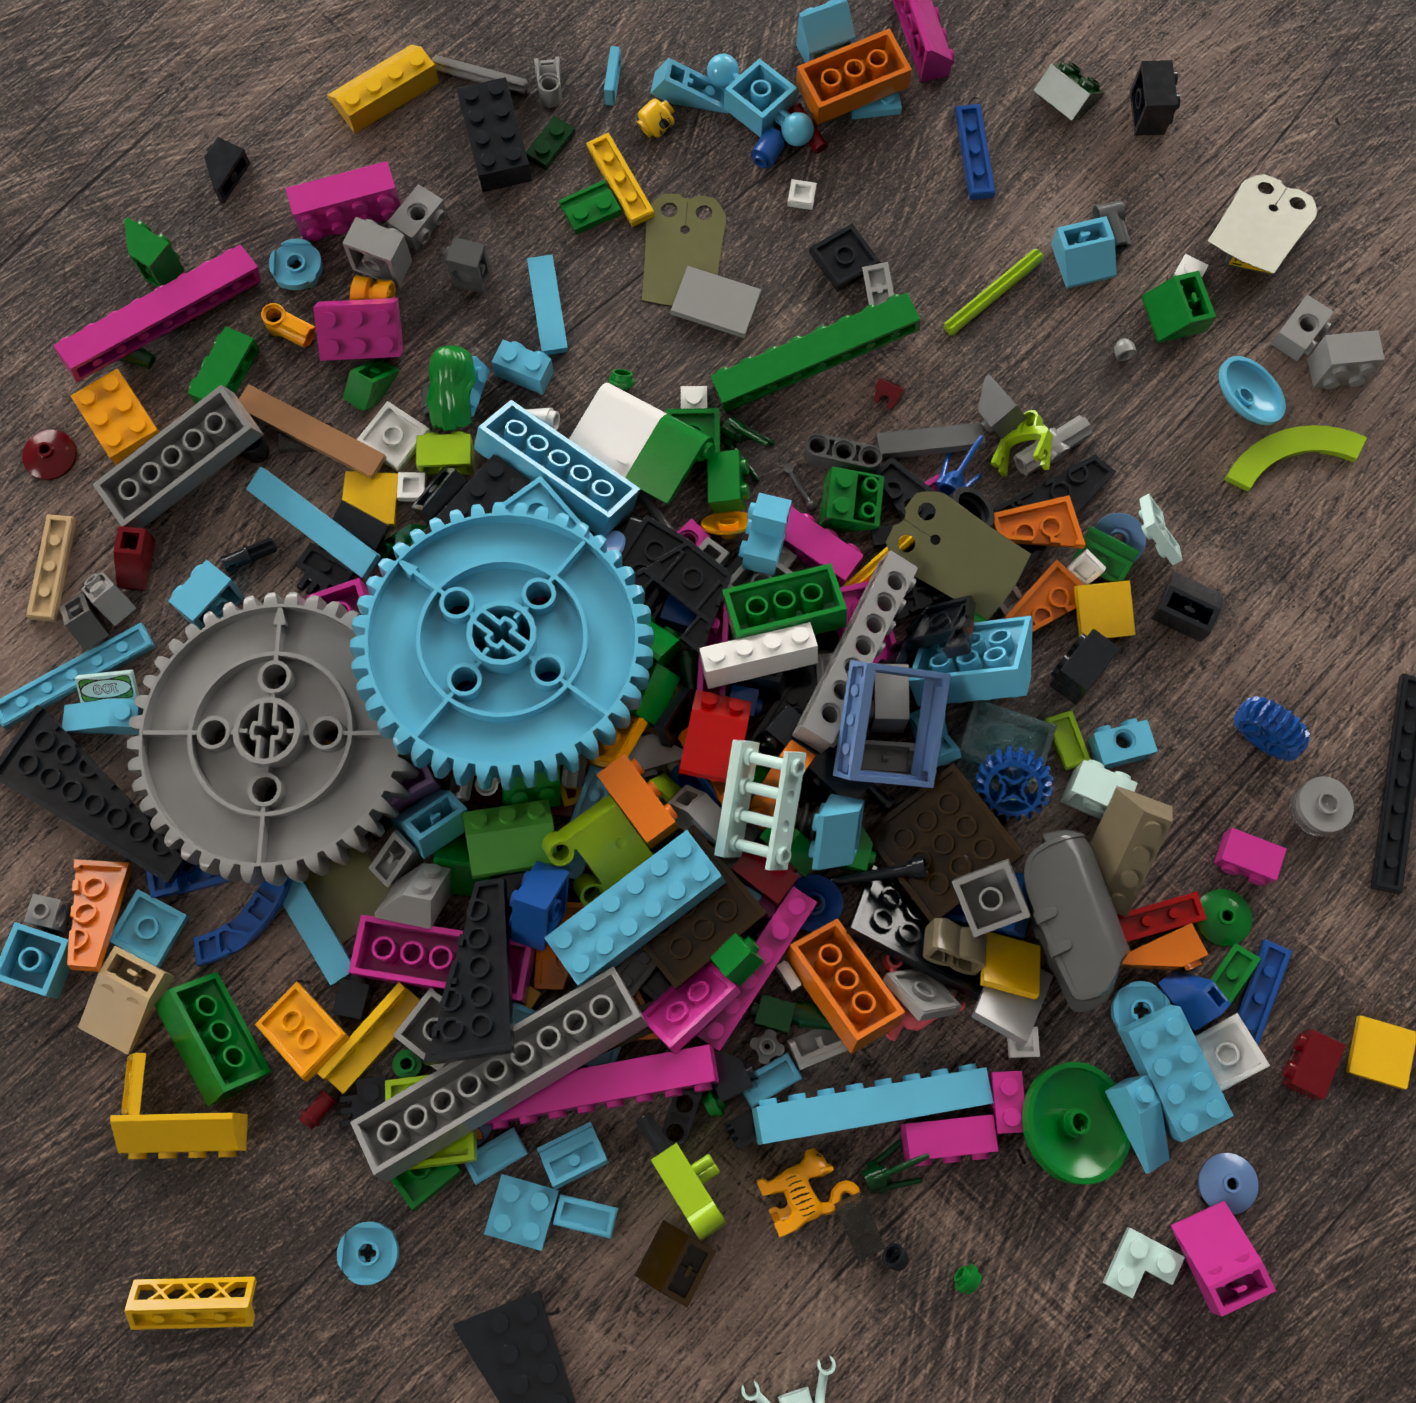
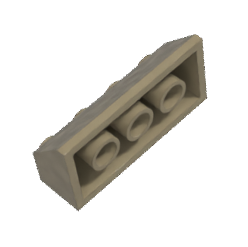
M1116 786L1090 842V846L1098 860L1116 914L1127 917L1173 823V809L1170 805Z

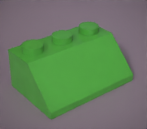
M548 799L462 812L472 879L531 870L536 861L556 866L549 860L542 848L544 837L548 833L554 832ZM557 847L553 849V853L557 852Z

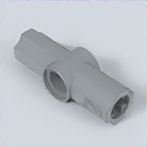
M1079 415L1058 429H1049L1053 434L1050 463L1053 464L1069 453L1071 448L1092 435L1090 423L1085 417L1083 418ZM1039 440L1018 452L1013 458L1016 468L1025 476L1041 468V461H1036L1033 457Z

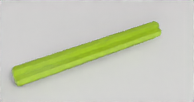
M1033 249L944 323V330L950 336L957 333L1043 261V253L1039 249Z

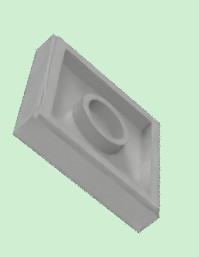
M916 969L886 973L882 980L918 1021L956 1015L962 1007L939 981Z

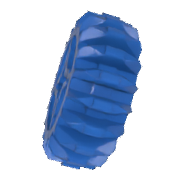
M1248 697L1240 705L1236 715L1233 717L1235 726L1238 728L1239 733L1245 736V740L1250 741L1252 746H1256L1261 752L1264 751L1271 757L1275 756L1278 760H1296L1305 751L1311 740L1306 725L1300 722L1299 717L1294 716L1292 711H1288L1283 705L1280 706L1274 700L1269 701L1265 697Z
M1009 746L1007 747V753H1003L998 748L995 753L996 757L988 754L986 756L987 763H980L979 770L981 772L976 773L975 780L978 783L975 784V790L980 793L979 796L986 802L990 810L994 808V815L998 817L1001 813L1005 814L1006 822L1010 819V816H1015V819L1019 822L1021 815H1025L1030 820L1033 815L1032 811L1040 814L1042 812V805L1047 806L1049 804L1048 796L1053 794V787L1051 785L1054 781L1053 777L1049 775L1051 772L1049 765L1043 766V757L1034 759L1035 752L1033 750L1028 754H1024L1022 746L1019 747L1018 752H1013V748ZM995 774L999 777V782H1001L998 791H995L991 785V779ZM1034 776L1038 784L1033 794L1029 791V786L1027 785L1029 778Z

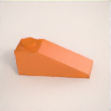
M1190 923L1130 951L1120 968L1176 970L1184 966L1185 970L1188 971L1201 965L1200 958L1207 956L1208 953L1193 924Z

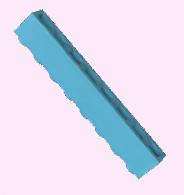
M976 1063L958 1066L959 1072L949 1074L948 1068L930 1071L931 1077L920 1078V1073L902 1076L903 1082L892 1083L891 1078L874 1081L875 1087L864 1088L863 1083L845 1086L846 1092L835 1093L834 1088L822 1089L817 1091V1097L806 1098L805 1093L788 1095V1102L777 1103L776 1098L759 1100V1107L752 1108L757 1144L773 1143L993 1104L987 1068L977 1069Z

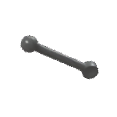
M789 463L786 464L783 470L784 473L789 475L806 502L807 510L814 511L816 503L810 500L794 474V466Z

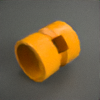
M354 276L350 289V300L395 298V284L393 281L377 279L374 282L371 277Z

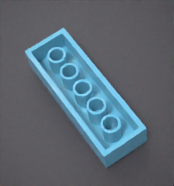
M510 400L478 427L474 450L487 459H490L493 454L531 482L542 476L570 510L579 517V520L587 524L589 530L596 535L605 537L634 509L640 491L639 487L514 401Z
M686 830L544 938L576 984L581 986L613 966L616 967L724 885L726 881L688 830Z

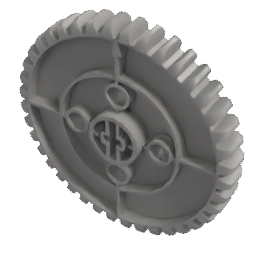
M276 592L267 593L264 598V604L253 595L247 596L243 601L242 610L232 602L224 604V617L218 618L211 611L204 614L203 621L205 627L201 630L193 624L188 625L185 628V633L188 637L185 643L173 639L168 644L169 649L173 652L172 657L168 659L164 656H158L154 661L156 667L161 672L158 676H145L143 684L151 689L149 695L136 696L134 701L135 705L143 709V714L133 716L129 720V726L138 730L139 736L128 739L127 748L139 754V756L132 758L128 762V770L141 776L133 782L132 788L134 793L145 797L139 807L142 813L153 817L150 823L151 828L154 832L165 835L164 843L170 849L181 851V857L186 862L200 865L202 871L212 875L220 874L224 879L231 882H239L243 879L246 883L253 886H259L265 880L272 885L281 886L284 885L287 877L302 883L307 881L309 869L320 876L328 874L330 869L329 859L342 866L348 864L350 856L347 849L350 847L364 853L368 849V842L364 837L368 832L381 837L385 833L384 826L379 821L382 816L396 819L399 815L398 809L391 804L393 799H408L411 793L401 784L403 778L414 779L419 771L408 763L411 758V752L405 755L399 754L394 748L393 738L385 739L381 736L377 727L378 721H373L369 718L365 709L366 701H363L358 694L356 685L359 680L355 678L351 669V664L355 657L350 650V641L356 637L351 626L352 620L361 614L353 610L347 612L346 608L337 601L327 604L317 595H311L305 600L298 592H290L284 601ZM282 675H287L285 683L275 689L274 686L277 679ZM226 729L224 739L220 743L215 744L217 734ZM338 729L336 740L329 745H325L328 733ZM277 785V792L274 798L265 802L267 790L271 786Z

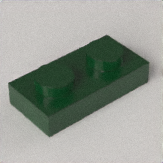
M553 116L527 149V159L547 171L575 135V128Z

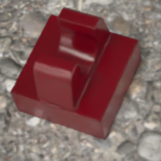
M883 377L879 378L875 386L874 402L879 403L881 397L885 395L889 398L887 408L892 409L899 399L903 397L906 388Z

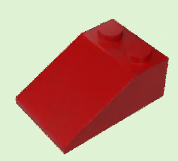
M696 690L679 773L726 783L733 740H745L752 702Z

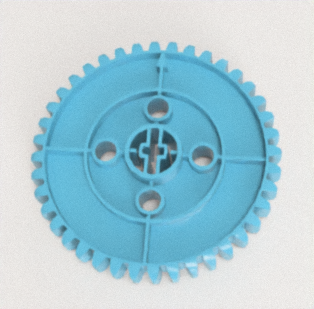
M495 502L492 513L485 514L480 504L472 505L470 517L464 518L462 512L456 509L450 511L451 523L445 525L436 517L429 520L431 532L427 535L420 529H414L410 532L413 545L409 547L400 542L395 544L393 551L396 561L388 558L382 559L378 563L382 577L372 576L368 578L366 586L370 595L359 597L357 606L361 615L353 618L351 625L356 635L350 641V650L355 657V660L352 661L351 669L355 678L359 680L356 688L360 698L366 701L365 709L369 718L373 721H378L377 727L381 736L385 739L393 738L394 748L399 754L405 755L411 752V758L416 767L423 768L431 762L434 776L440 779L447 776L451 769H453L456 783L460 786H465L471 776L475 775L482 790L489 789L493 778H500L504 790H512L515 777L521 776L527 788L535 787L537 782L536 773L543 772L546 778L553 782L558 780L557 766L563 764L567 770L574 773L579 770L578 755L583 754L592 761L598 758L597 741L611 746L616 741L614 726L617 728H627L629 726V710H636L640 707L642 703L640 690L648 687L649 673L647 669L653 665V651L650 647L654 643V631L649 626L651 610L648 606L644 605V589L640 585H635L634 570L628 566L622 567V554L618 550L607 552V539L602 535H596L589 540V526L582 522L571 529L569 515L561 513L557 515L554 521L549 520L548 508L543 506L537 508L534 515H528L526 503L519 502L515 505L513 513H506L503 502ZM537 597H545L549 599V601L543 605H534L530 603L534 598ZM457 606L468 608L462 614L449 613L451 609ZM525 634L528 637L529 641L522 636ZM478 645L484 649L482 653L478 650ZM547 671H552L559 675L558 678L550 682H544L538 677ZM464 681L476 683L473 689L466 692L456 689Z

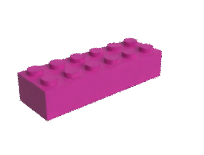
M361 915L348 973L371 980L396 984L400 982L403 985L444 991L452 961H455L459 948L457 945L459 936L463 934V931L436 926L427 929L379 919L373 916ZM509 938L512 1003L516 1002L526 1005L536 949L511 941Z

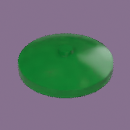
M1066 1062L1044 1070L1030 1085L1022 1109V1126L1025 1140L1037 1163L1054 1178L1073 1185L1095 1184L1111 1177L1122 1166L1131 1145L1105 1093L1106 1090L1116 1085V1083L1106 1073L1087 1063Z

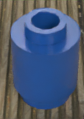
M769 128L763 132L751 151L753 162L758 167L771 168L785 147V140L779 130Z

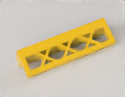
M399 982L317 1074L321 1078L330 1081L342 1094H346L356 1083V1079H360L396 1039L393 1034L419 1003L420 999Z
M255 1277L134 1280L124 1311L130 1330L253 1327L255 1314L252 1300L257 1282ZM236 1288H246L244 1297H230L228 1294ZM176 1289H184L186 1292L178 1299H169L167 1297ZM205 1289H215L217 1291L209 1298H200L198 1296ZM140 1290H153L156 1293L147 1300H137Z

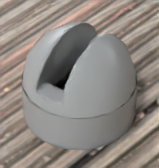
M1120 339L1114 346L1117 361L1129 360L1137 354L1134 343L1129 339Z

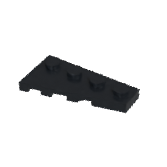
M890 457L873 473L884 476L883 493L903 520L906 514L905 507L916 493L936 492L893 457ZM923 503L918 509L919 517L923 520H931L936 513V509L931 503ZM939 535L930 536L932 544L937 545L940 543Z

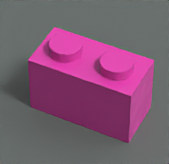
M1231 828L1223 834L1214 864L1222 867L1221 870L1227 874H1241L1249 877V882L1265 886L1277 881L1287 849Z
M1022 1071L989 1073L988 1078L994 1101L993 1104H989L990 1115L994 1116L996 1134L1022 1133V1109L1025 1099Z

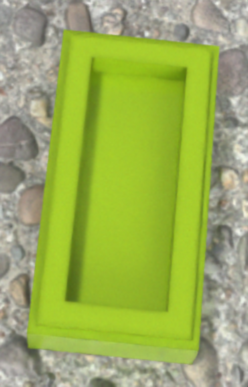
M1072 710L1044 720L1063 772L1075 769L1083 760H1091Z

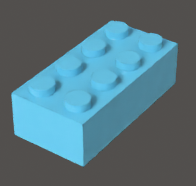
M1167 1005L1117 1030L1139 1076L1148 1075L1161 1101L1164 1126L1169 1138L1182 1143L1234 1116L1180 1006Z

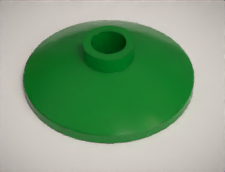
M1217 889L1208 892L1200 899L1207 919L1195 924L1200 934L1207 941L1218 946H1232L1235 943H1240L1247 937L1252 927V913L1247 902L1239 894L1226 889ZM1224 911L1230 914V921L1223 919L1222 913Z

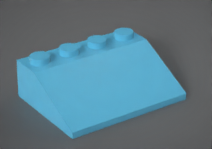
M1023 616L974 622L970 654L948 659L943 651L947 642L935 644L928 649L922 647L918 648L912 668L951 674L946 704L1027 696L1031 680L1032 617ZM909 677V685L918 706H921L925 679Z

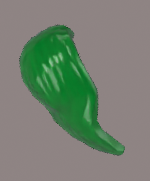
M457 345L439 347L433 352L429 361L430 386L426 404L432 426L447 431L472 423L470 393L476 381V374L472 355L466 349Z

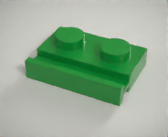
M605 180L559 200V206L563 210L575 235L621 215V208L611 190L607 187Z
M1090 525L1084 536L1085 547L1077 549L1071 562L1088 549L1106 567L1100 577L1110 582H1120L1125 579L1140 551Z

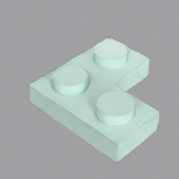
M1150 494L1143 496L1139 499L1141 505L1139 515L1144 522V525L1141 526L1143 533L1148 540L1153 538L1156 542V549L1163 559L1167 557L1172 565L1181 562L1180 546L1166 528L1162 510Z
M1127 1227L1102 1283L1133 1298L1145 1271L1173 1285L1185 1257Z

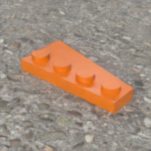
M74 859L76 873L72 885L74 903L71 906L70 914L72 930L69 931L67 965L71 970L100 972L133 868L127 862Z

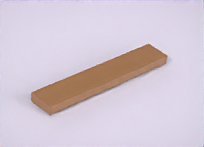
M249 384L239 397L240 402L252 418L372 480L387 459L385 454Z

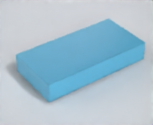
M615 46L610 47L604 86L605 105L612 106L616 102L621 70V49Z
M786 1053L756 1070L759 1079L755 1080L758 1088L745 1093L744 1096L750 1107L753 1108L759 1104V1100L768 1099L801 1080L802 1077L790 1055Z
M515 1127L479 1147L477 1149V1162L464 1164L475 1185L529 1153Z
M560 1194L553 1225L611 1239L619 1208Z

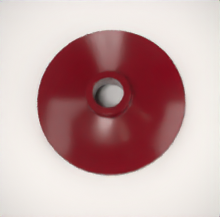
M44 430L33 435L25 444L22 453V460L26 470L32 476L41 480H54L64 476L71 470L77 457L75 443L66 433L59 430ZM50 448L48 453L43 454L46 449Z

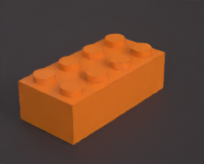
M889 28L797 66L796 85L816 124L819 125L908 88L912 68Z
M837 918L790 944L785 960L789 963L850 1054H853L898 1027L905 1011L851 936L846 933V929Z

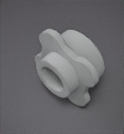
M767 1029L764 1035L759 1038L754 1037L750 1041V1047L756 1050L761 1064H768L771 1058L776 1055L781 1056L785 1050L784 1046L779 1044L776 1039V1032L772 1029ZM765 1044H769L770 1049H765Z

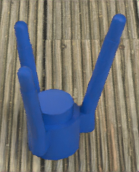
M982 435L978 436L957 471L953 470L947 473L952 452L946 453L940 476L936 481L939 492L949 496L959 487H971L982 478V474L978 473L964 484V476L962 474L982 442Z

